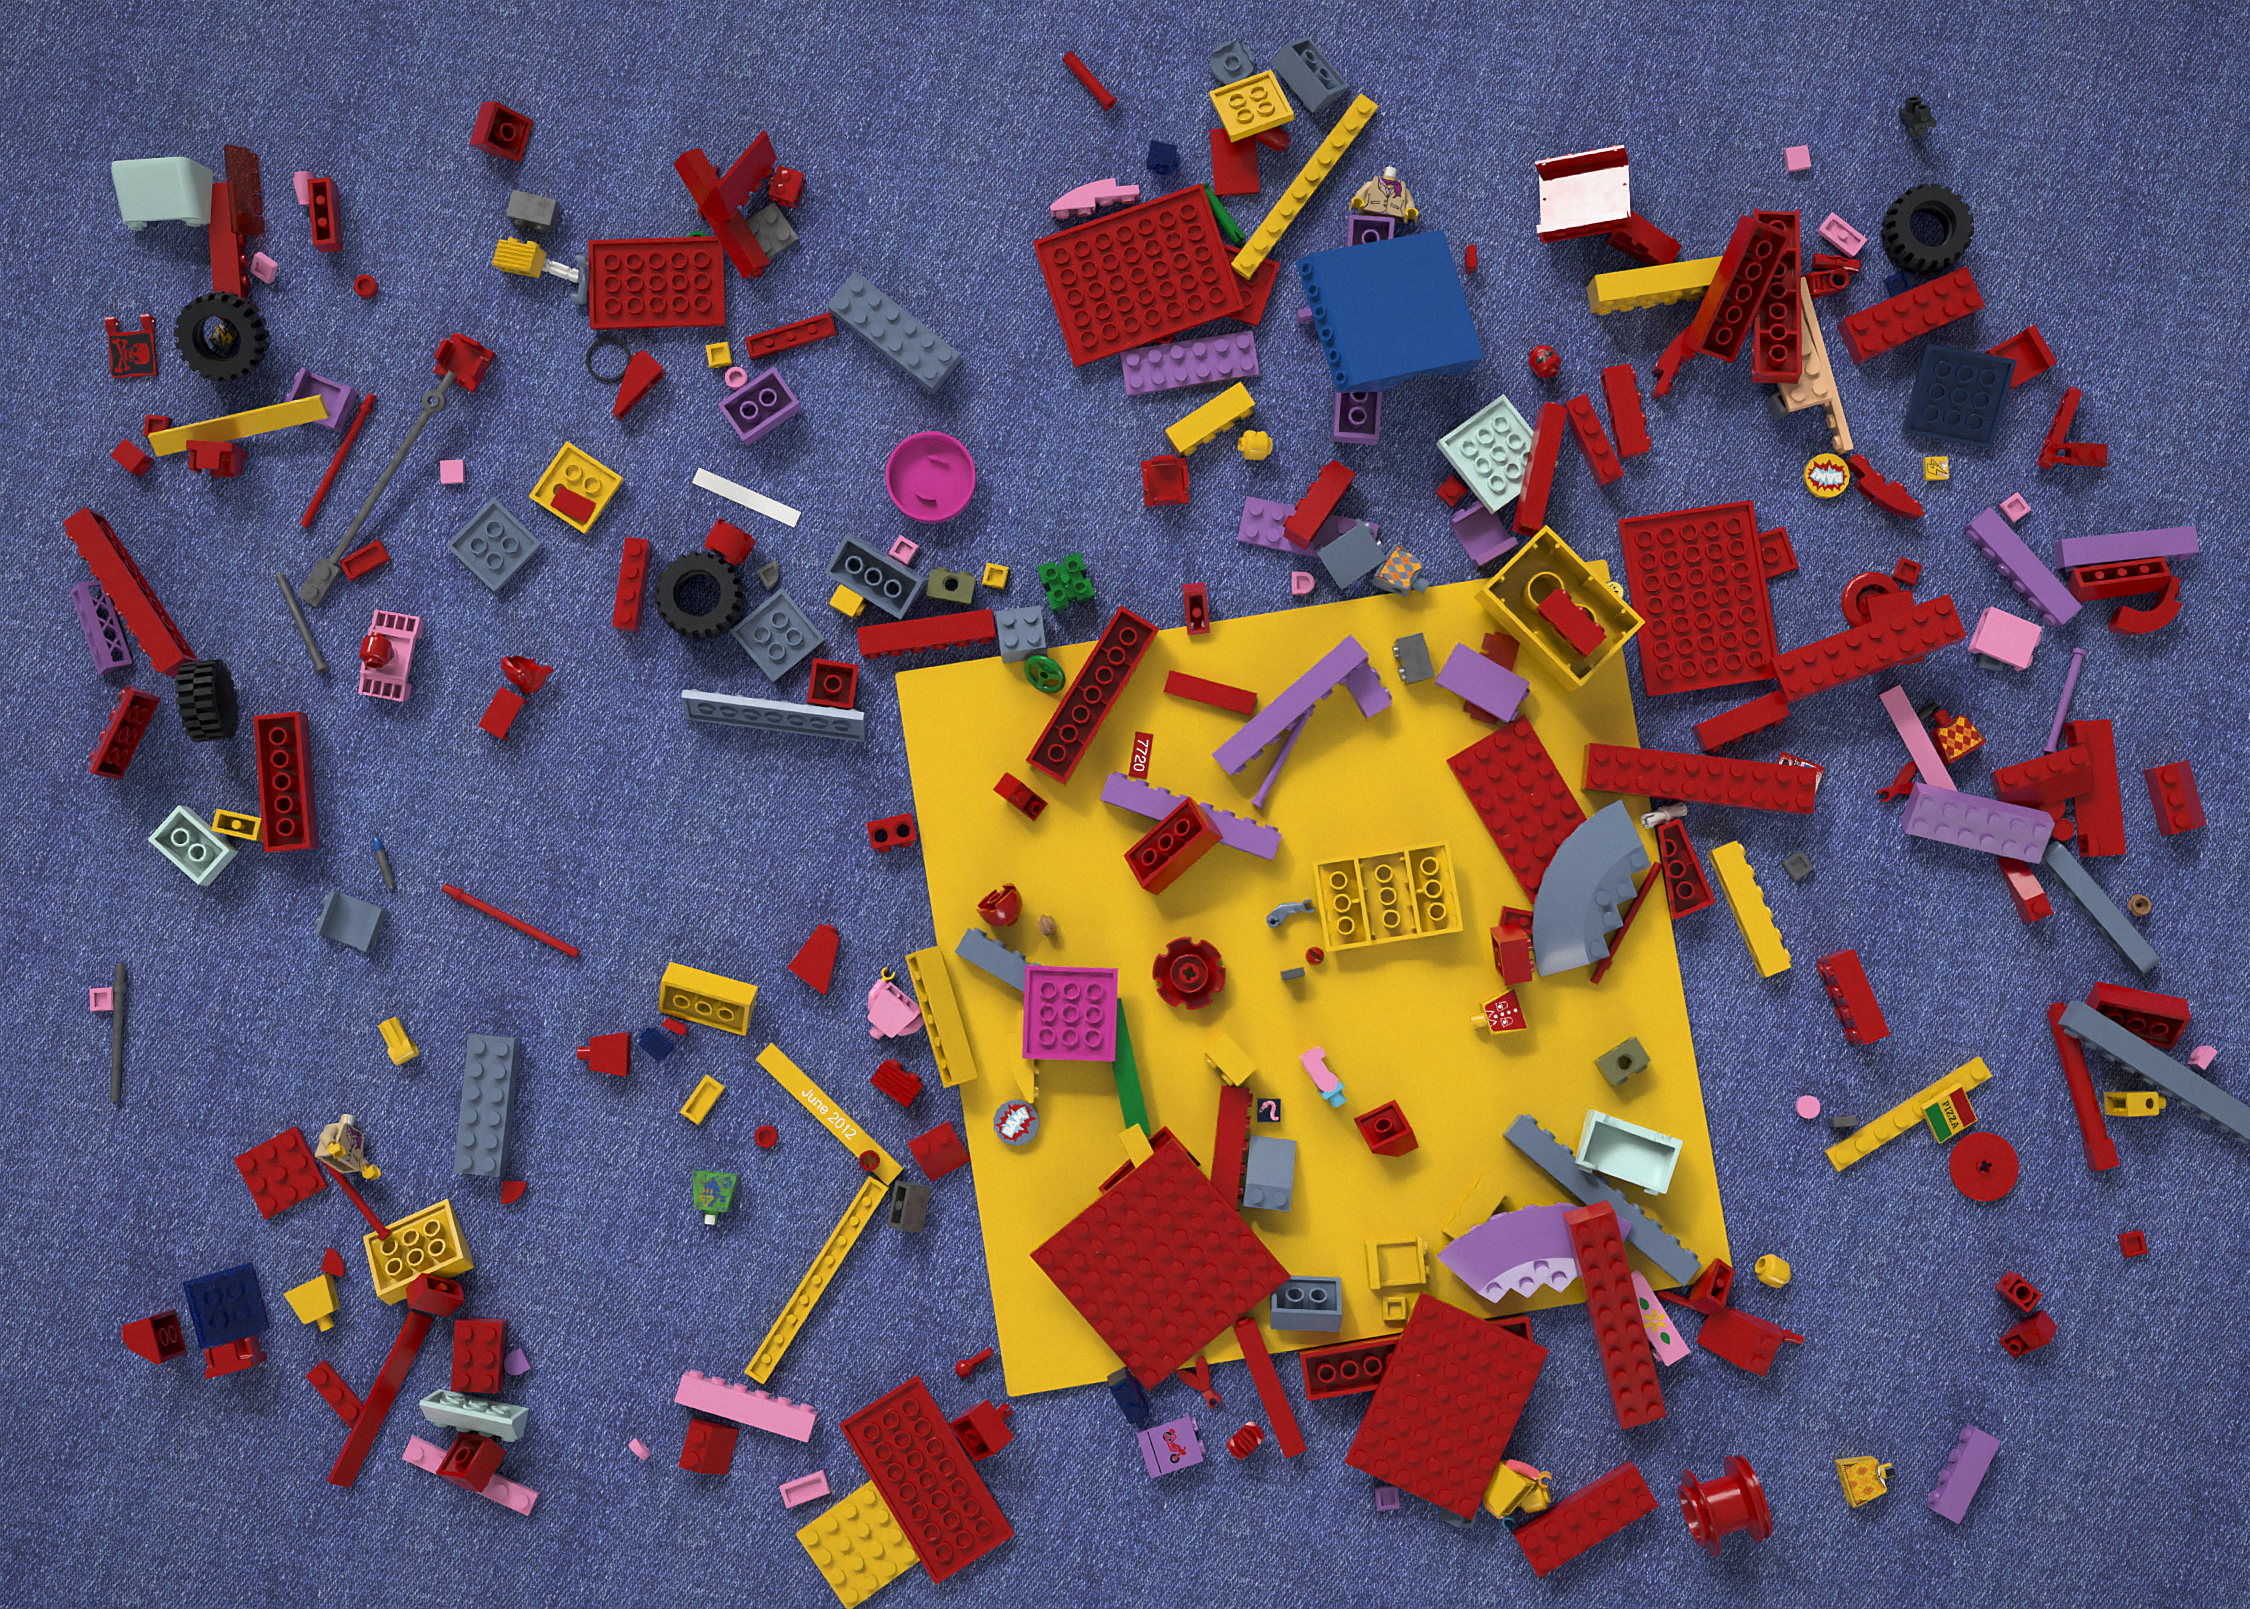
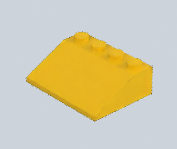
M445 1199L385 1226L386 1229L391 1230L392 1234L383 1241L378 1239L379 1235L376 1231L363 1236L377 1297L389 1306L407 1298L406 1288L422 1272L449 1279L474 1268L469 1246L449 1199Z

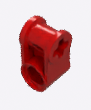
M1843 269L1812 272L1803 276L1806 279L1811 299L1839 294L1848 285L1850 280L1849 274ZM1832 278H1838L1841 281V286L1835 285Z

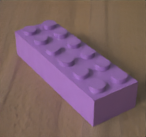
M1918 782L1914 783L1900 821L1906 834L2036 864L2040 863L2055 825L2048 812Z

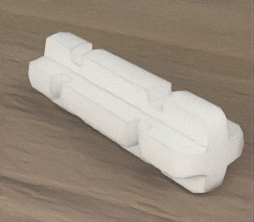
M545 258L542 271H549L550 274L566 280L569 278L570 281L579 283V270L574 268L571 270L566 265L555 261L551 262Z

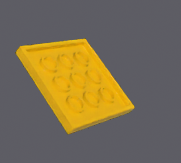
M872 1479L796 1533V1536L846 1609H853L920 1561V1558Z

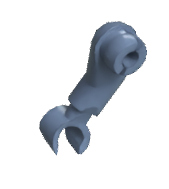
M576 255V261L579 265L578 293L571 294L572 305H584L587 302L589 293V270L586 269V267H589V259L586 255Z
M1305 899L1302 903L1290 902L1280 904L1267 916L1268 926L1272 928L1278 927L1289 914H1295L1298 911L1313 912L1315 907L1306 909L1304 906L1305 903L1311 902L1312 899Z

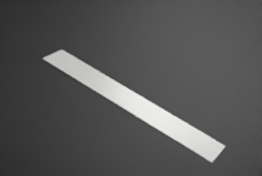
M698 468L692 483L792 527H795L801 512L701 468Z

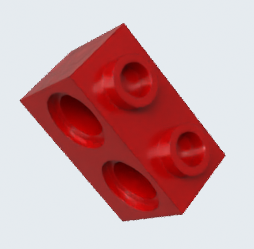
M912 813L866 823L872 850H878V853L892 851L891 847L900 845L901 848L914 846V841H918ZM902 825H907L910 828L909 835L904 838L900 837L898 829ZM880 830H885L888 838L885 842L880 843L876 840V834Z

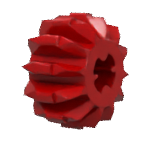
M1248 1421L1227 1441L1226 1447L1233 1457L1243 1460L1261 1444L1265 1434L1253 1421Z

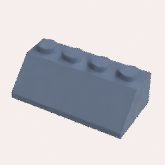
M853 533L845 534L824 571L831 578L900 620L916 602L929 580Z

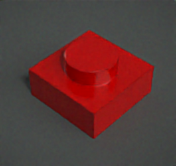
M1451 475L1435 494L1452 508L1468 490Z

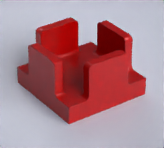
M453 332L450 340L443 338L434 355L438 362L433 372L444 378L447 372L451 371L457 375L453 383L475 393L495 353L483 347L479 342L461 333Z
M186 441V449L190 451L189 470L201 474L202 469H211V476L234 478L235 475L242 476L243 461H247V451L232 442Z
M1175 455L1153 456L1152 460L1141 461L1145 507L1189 504V478L1186 458H1175Z
M257 1335L227 1342L226 1345L214 1346L204 1350L208 1366L204 1373L206 1379L253 1367L266 1361L265 1351L261 1352Z

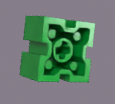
M1080 552L1064 557L1063 564L1056 566L1053 561L1037 567L1043 588H1050V591L1046 592V596L1052 613L1070 608L1069 602L1077 600V603L1081 604L1095 599L1090 579H1083L1082 577L1083 574H1086V568Z

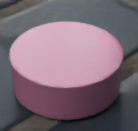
M732 367L725 374V382L730 389L738 391L748 384V375L744 369Z
M1804 1095L1796 1101L1795 1109L1799 1116L1810 1119L1818 1115L1820 1103L1815 1097Z
M634 1438L628 1444L633 1452L644 1461L651 1455L650 1450L637 1438Z

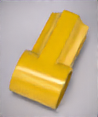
M393 1017L378 1025L389 1047L388 1054L396 1066L419 1055L416 1044L407 1036L398 1017Z

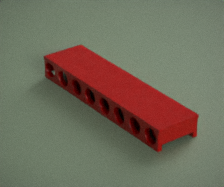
M1754 208L1751 218L1780 228L1792 234L1751 323V383L1798 384L1802 375L1800 209H1795L1794 212L1759 211V208Z

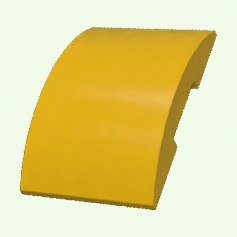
M1449 840L1312 861L1326 952L1464 931Z

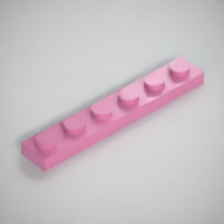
M413 1436L402 1459L436 1474L448 1451ZM495 1472L483 1492H476L527 1516L530 1515L539 1495V1492Z

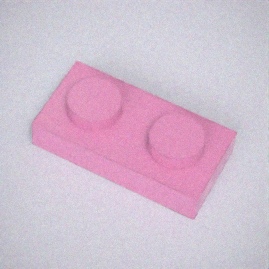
M1833 212L1816 231L1851 259L1868 240Z

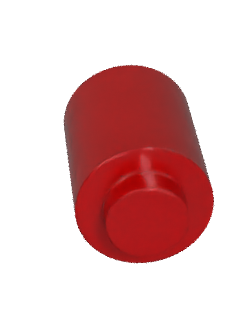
M1279 126L1259 132L1255 138L1277 153L1281 150L1285 152L1291 142V139H1289L1290 133Z

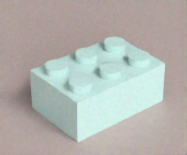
M181 805L177 806L148 839L198 885L209 886L239 852L219 833L211 831L212 827L192 809Z

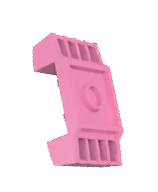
M375 609L368 636H371L372 633L385 635V638L392 643L390 661L383 665L382 668L367 667L362 661L358 694L401 702L409 700L412 685L407 682L416 638L422 639L424 622L420 617Z

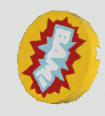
M1829 453L1820 454L1811 459L1804 468L1803 480L1808 491L1814 496L1823 499L1835 497L1843 492L1849 483L1850 477L1848 466L1844 460L1837 455Z

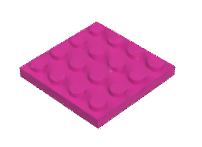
M1026 965L1022 1058L1115 1061L1118 968Z

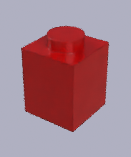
M125 438L110 455L128 471L139 477L150 469L151 462L154 460Z

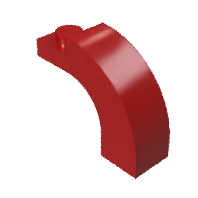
M2171 576L2164 591L2158 593L2155 604L2147 612L2137 611L2126 606L2114 609L2108 630L2121 635L2135 636L2146 634L2168 624L2176 616L2182 603L2174 600L2180 593L2179 583L2181 579Z

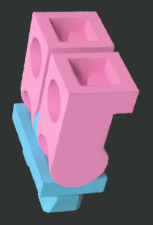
M1317 1045L1298 1058L1314 1084L1320 1089L1317 1092L1324 1100L1328 1099L1331 1105L1336 1108L1347 1101L1341 1092L1345 1087L1341 1081L1337 1080L1333 1073L1328 1071L1321 1060L1326 1054L1322 1047Z

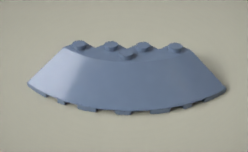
M1622 800L1602 808L1587 821L1582 822L1570 837H1567L1562 842L1549 867L1546 868L1543 874V880L1533 906L1534 917L1533 926H1531L1534 960L1540 977L1587 965L1610 956L1603 934L1624 926L1616 904L1637 896L1630 875L1651 867L1643 843Z

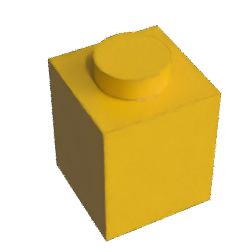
M841 584L829 602L832 608L854 620L857 615L861 616L867 606L864 604L866 600L863 596Z

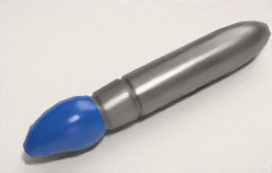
M373 836L372 847L376 852L385 884L389 889H393L394 879L383 850V843L379 837Z

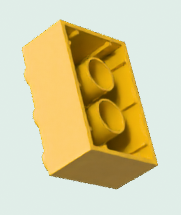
M1547 525L1474 597L1570 693L1580 688L1645 623ZM1557 587L1568 592L1572 597L1571 601L1577 607L1581 606L1588 613L1587 617L1593 623H1599L1605 630L1604 634L1607 638L1585 659H1582L1534 611Z

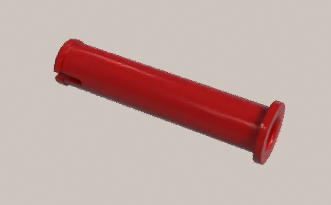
M1069 51L1062 61L1102 104L1103 110H1109L1117 102V97H1113L1074 52Z

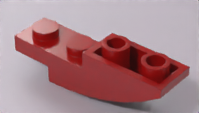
M1692 324L1673 340L1657 361L1652 373L1660 377L1651 397L1659 400L1664 394L1668 395L1673 385L1670 382L1672 375H1677L1682 363H1686L1690 358H1695L1698 351L1684 344Z
M1856 453L1845 462L1859 479L1853 486L1872 503L1892 514L1911 520H1916L1925 514L1921 504L1906 493L1907 490L1901 483L1893 480L1886 484L1884 477L1869 466V461L1863 455Z

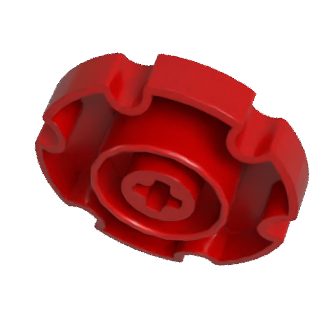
M1191 937L1177 938L1166 944L1167 954L1162 955L1159 953L1155 958L1152 969L1153 980H1159L1161 983L1157 989L1160 997L1173 1007H1178L1179 1003H1185L1187 1010L1200 1009L1212 1003L1211 993H1220L1226 978L1225 967H1220L1217 964V961L1221 958L1218 950L1203 939L1198 944H1194ZM1188 967H1192V972H1195V977H1190V980H1186V975L1183 974V970H1187Z

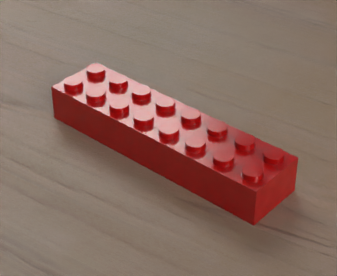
M85 507L63 521L67 528L65 530L66 535L78 545L77 552L91 565L89 568L90 572L96 579H100L103 586L101 588L115 602L114 608L117 613L125 617L128 622L126 627L140 640L138 645L153 660L150 663L155 671L176 678L179 675L178 669L181 668V664L199 661L104 515Z
M1946 594L1771 658L1770 666L1784 701L1788 705L1963 642L1967 635L1950 595Z
M1120 605L1025 760L1027 764L1066 786L1157 637L1160 628Z

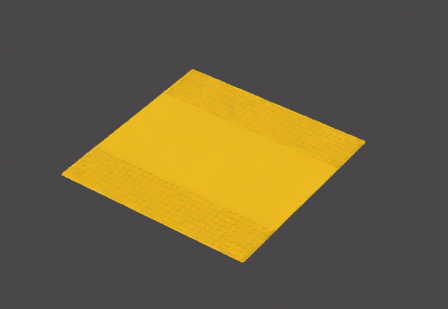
M1606 560L1585 562L1605 583L1611 581ZM1493 577L1428 587L1424 594L1415 589L1411 590L1407 597L1390 593L1209 622L1210 633L1187 635V626L1159 630L1157 637L1066 786L1030 766L1025 760L1099 640L1047 648L1048 658L1055 660L1060 665L1066 678L1064 687L1055 693L1043 692L1035 688L1027 680L1024 673V665L1027 660L1003 663L1001 656L903 671L895 675L937 946L940 947V951L944 956V964L951 980L950 984L953 994L957 1000L960 1018L963 1020V1028L970 1044V1052L973 1062L977 1067L978 1078L960 1083L959 1088L1005 1382L1009 1396L1013 1397L1135 1376L1030 1257V1253L1103 1194L1098 1188L1130 1157L1118 1136L1119 1133L1126 1130L1111 1061L1035 1059V1061H1039V1075H1035V1084H1039V1098H1034V1103L1029 1104L1035 1108L1039 1116L1037 1133L1031 1141L1023 1145L1014 1146L1004 1143L997 1136L994 1130L993 1119L1000 1106L1010 1100L1028 1102L1022 1094L1013 1074L1007 1033H1017V1010H1024L1025 993L955 953L968 928L974 930L977 927L987 933L985 938L993 942L996 938L1006 944L1005 949L1012 954L1016 950L1027 956L1025 961L1031 965L1037 962L1042 966L1118 968L1117 999L1121 998L1151 1132V1134L1145 1136L1149 1141L1166 1125L1199 1161L1201 1165L1198 1168L1209 1181L1211 1178L1221 1085H1230L1220 1076L1223 1071L1218 1066L1214 1069L1204 1059L1207 1056L1204 1051L1225 1033L1258 1067L1238 1086L1250 1089L1249 1093H1253L1252 1107L1247 1109V1116H1251L1250 1128L1245 1130L1244 1139H1248L1247 1153H1242L1241 1162H1245L1244 1176L1239 1178V1185H1243L1242 1198L1237 1199L1236 1208L1240 1209V1217L1291 1276L1338 1277L1341 1279L1342 1299L1340 1332L1270 1329V1295H1268L1242 1317L1255 1318L1269 1354L1401 1333L1421 1291L1482 1319L1585 1302L1579 1278L1575 1277L1561 1293L1543 1282L1529 1298L1510 1288L1495 1304L1477 1293L1437 1257L1454 1240L1442 1229L1481 1174L1507 1191L1505 1203L1500 1209L1496 1208L1492 1216L1503 1212L1508 1214L1523 1210L1525 1206L1536 1204L1538 1207L1554 1206L1555 1203H1571L1575 1207H1586L1584 1203L1502 1135L1518 1114L1526 1116L1528 1113L1538 1121L1536 1126L1542 1131L1545 1128L1556 1137L1554 1141L1560 1146L1562 1144L1568 1146L1574 1152L1572 1156L1575 1159L1588 1109L1682 1140L1683 1143L1666 1194L1659 1192L1658 1196L1644 1192V1186L1594 1169L1592 1173L1594 1175L1599 1173L1609 1181L1607 1186L1613 1191L1616 1188L1627 1196L1626 1202L1631 1206L1634 1203L1645 1211L1644 1217L1649 1221L1651 1218L1656 1220L1663 1226L1661 1229L1663 1233L1667 1236L1671 1233L1680 1241L1679 1246L1682 1249L1686 1250L1689 1248L1698 1256L1697 1261L1701 1266L1686 1285L1694 1284L1716 1258L1721 1259L1732 1268L1662 868L1614 954L1610 969L1605 971L1598 985L1590 982L1598 966L1596 964L1597 961L1540 977L1534 960L1533 935L1526 934V937H1530L1532 951H1529V957L1533 959L1535 972L1532 973L1533 981L1505 986L1495 969L1490 928L1498 926L1502 906L1532 912L1533 907L1446 762L1447 759L1512 722L1509 720L1504 724L1501 722V719L1444 687L1441 689L1434 685L1455 645L1459 642L1530 682L1527 687L1530 692L1524 702L1520 700L1516 708L1519 709V712L1514 720L1525 714L1587 820L1602 808L1622 800L1643 843L1651 867L1654 862L1661 864L1654 826L1646 829L1641 823L1642 815L1652 813L1649 798L1580 790L1586 744L1598 743L1640 748L1622 646L1580 688L1570 693L1474 598ZM1423 632L1435 676L1432 679L1406 685L1405 681L1400 680L1398 668L1401 666L1399 659H1395L1393 656L1392 646H1394L1396 639ZM1351 634L1369 655L1368 664L1371 669L1375 668L1381 678L1379 683L1382 688L1386 687L1390 692L1392 704L1366 720L1346 685L1340 686L1337 683L1331 689L1333 693L1323 701L1320 698L1314 703L1316 708L1312 711L1313 715L1306 721L1263 801V808L1261 809L1250 803L1252 798L1255 799L1291 730L1288 731L1285 728L1279 734L1281 738L1271 746L1268 743L1262 748L1264 753L1255 761L1252 758L1245 763L1247 768L1239 775L1235 773L1229 775L1212 754ZM1031 665V673L1038 681V671ZM1169 670L1257 693L1252 715L1249 716L1163 693ZM1049 679L1045 681L1044 685L1055 686L1059 680ZM1135 732L1154 735L1147 778L1128 776V780L1136 782V779H1140L1150 783L1148 786L1157 790L1158 786L1171 791L1170 795L1179 797V794L1191 797L1198 805L1201 802L1213 805V810L1222 812L1224 809L1235 813V818L1240 820L1247 817L1257 821V826L1265 828V825H1270L1278 828L1277 833L1282 834L1273 861L1218 842L1158 896L1143 889L1123 855L1160 822L1100 801L1109 773L1114 775L1115 771L1129 775ZM1006 772L1020 780L1048 803L1035 821L1031 820L993 790ZM1449 840L1464 931L1326 952L1312 861ZM1651 867L1630 875L1636 894ZM1012 883L1018 889L1023 902L1021 913L1017 916L1018 921L1009 927L1007 925L994 927L986 923L976 911V909H980L978 904L995 889L998 893L1004 890L1003 885ZM1634 898L1616 904L1621 920L1625 917ZM1305 899H1312L1311 902L1305 903L1304 906L1306 909L1315 907L1313 912L1298 911V913L1289 914L1278 927L1272 928L1268 926L1267 916L1280 904L1290 902L1302 903ZM1044 914L1047 917L1050 915L1057 923V932L1054 935L1045 936L1039 929L1037 921L1040 920L1041 915ZM1617 929L1603 934L1607 948ZM1181 937H1191L1194 944H1198L1201 939L1212 944L1221 954V958L1217 961L1218 966L1225 967L1226 978L1222 991L1220 993H1211L1212 1003L1196 1010H1187L1185 1003H1179L1178 1007H1173L1165 1002L1157 992L1161 985L1160 981L1153 980L1152 977L1156 956L1159 953L1162 955L1167 954L1166 944ZM1311 947H1319L1324 953V959L1318 965H1311L1306 960L1305 954ZM1314 951L1310 952L1317 961L1321 959ZM1192 967L1183 970L1186 980H1190V977H1195ZM1304 967L1305 975L1303 977L1281 980V971ZM1515 987L1528 1030L1492 1035L1488 1034L1486 1026L1474 1030L1470 1016L1481 1013L1479 1003L1508 988ZM1636 1037L1651 1059L1650 1062L1646 1063L1648 1067L1640 1073L1636 1074L1633 1072L1627 1076L1628 1080L1619 1086H1616V1084L1609 1085L1593 1061L1628 1038ZM1317 1045L1322 1047L1326 1056L1321 1058L1326 1068L1345 1087L1341 1092L1347 1101L1336 1108L1331 1105L1328 1099L1324 1100L1317 1092L1320 1089L1314 1084L1298 1058ZM1625 1056L1621 1057L1618 1061L1621 1069H1625L1628 1066V1059ZM1396 1100L1414 1132L1419 1148L1400 1157L1372 1154L1354 1119L1390 1101ZM1264 1101H1275L1277 1105L1275 1116L1280 1117L1278 1121L1270 1119V1105L1262 1113L1258 1112ZM1250 1135L1296 1141L1289 1212L1242 1205ZM1420 1236L1422 1241H1426L1427 1255H1424V1264L1429 1266V1278H1426V1284L1383 1286L1380 1289L1369 1288L1364 1240ZM1627 1239L1624 1240L1623 1245L1630 1273L1638 1270L1652 1291L1683 1286ZM1405 1296L1407 1320L1383 1321L1382 1297ZM1231 1325L1178 1369L1195 1367L1199 1356H1203L1208 1364L1245 1358L1233 1326Z

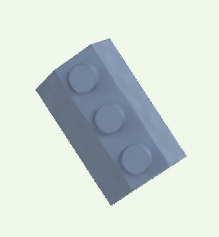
M1309 36L1286 43L1271 60V64L1275 67L1277 74L1285 79L1289 84V88L1300 97L1303 105L1312 113L1324 109L1350 87Z
M1291 1276L1290 1279L1271 1293L1270 1329L1340 1332L1342 1320L1340 1278Z

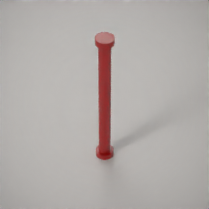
M321 1161L379 1235L378 1239L380 1241L387 1239L392 1234L391 1230L384 1227L344 1174Z

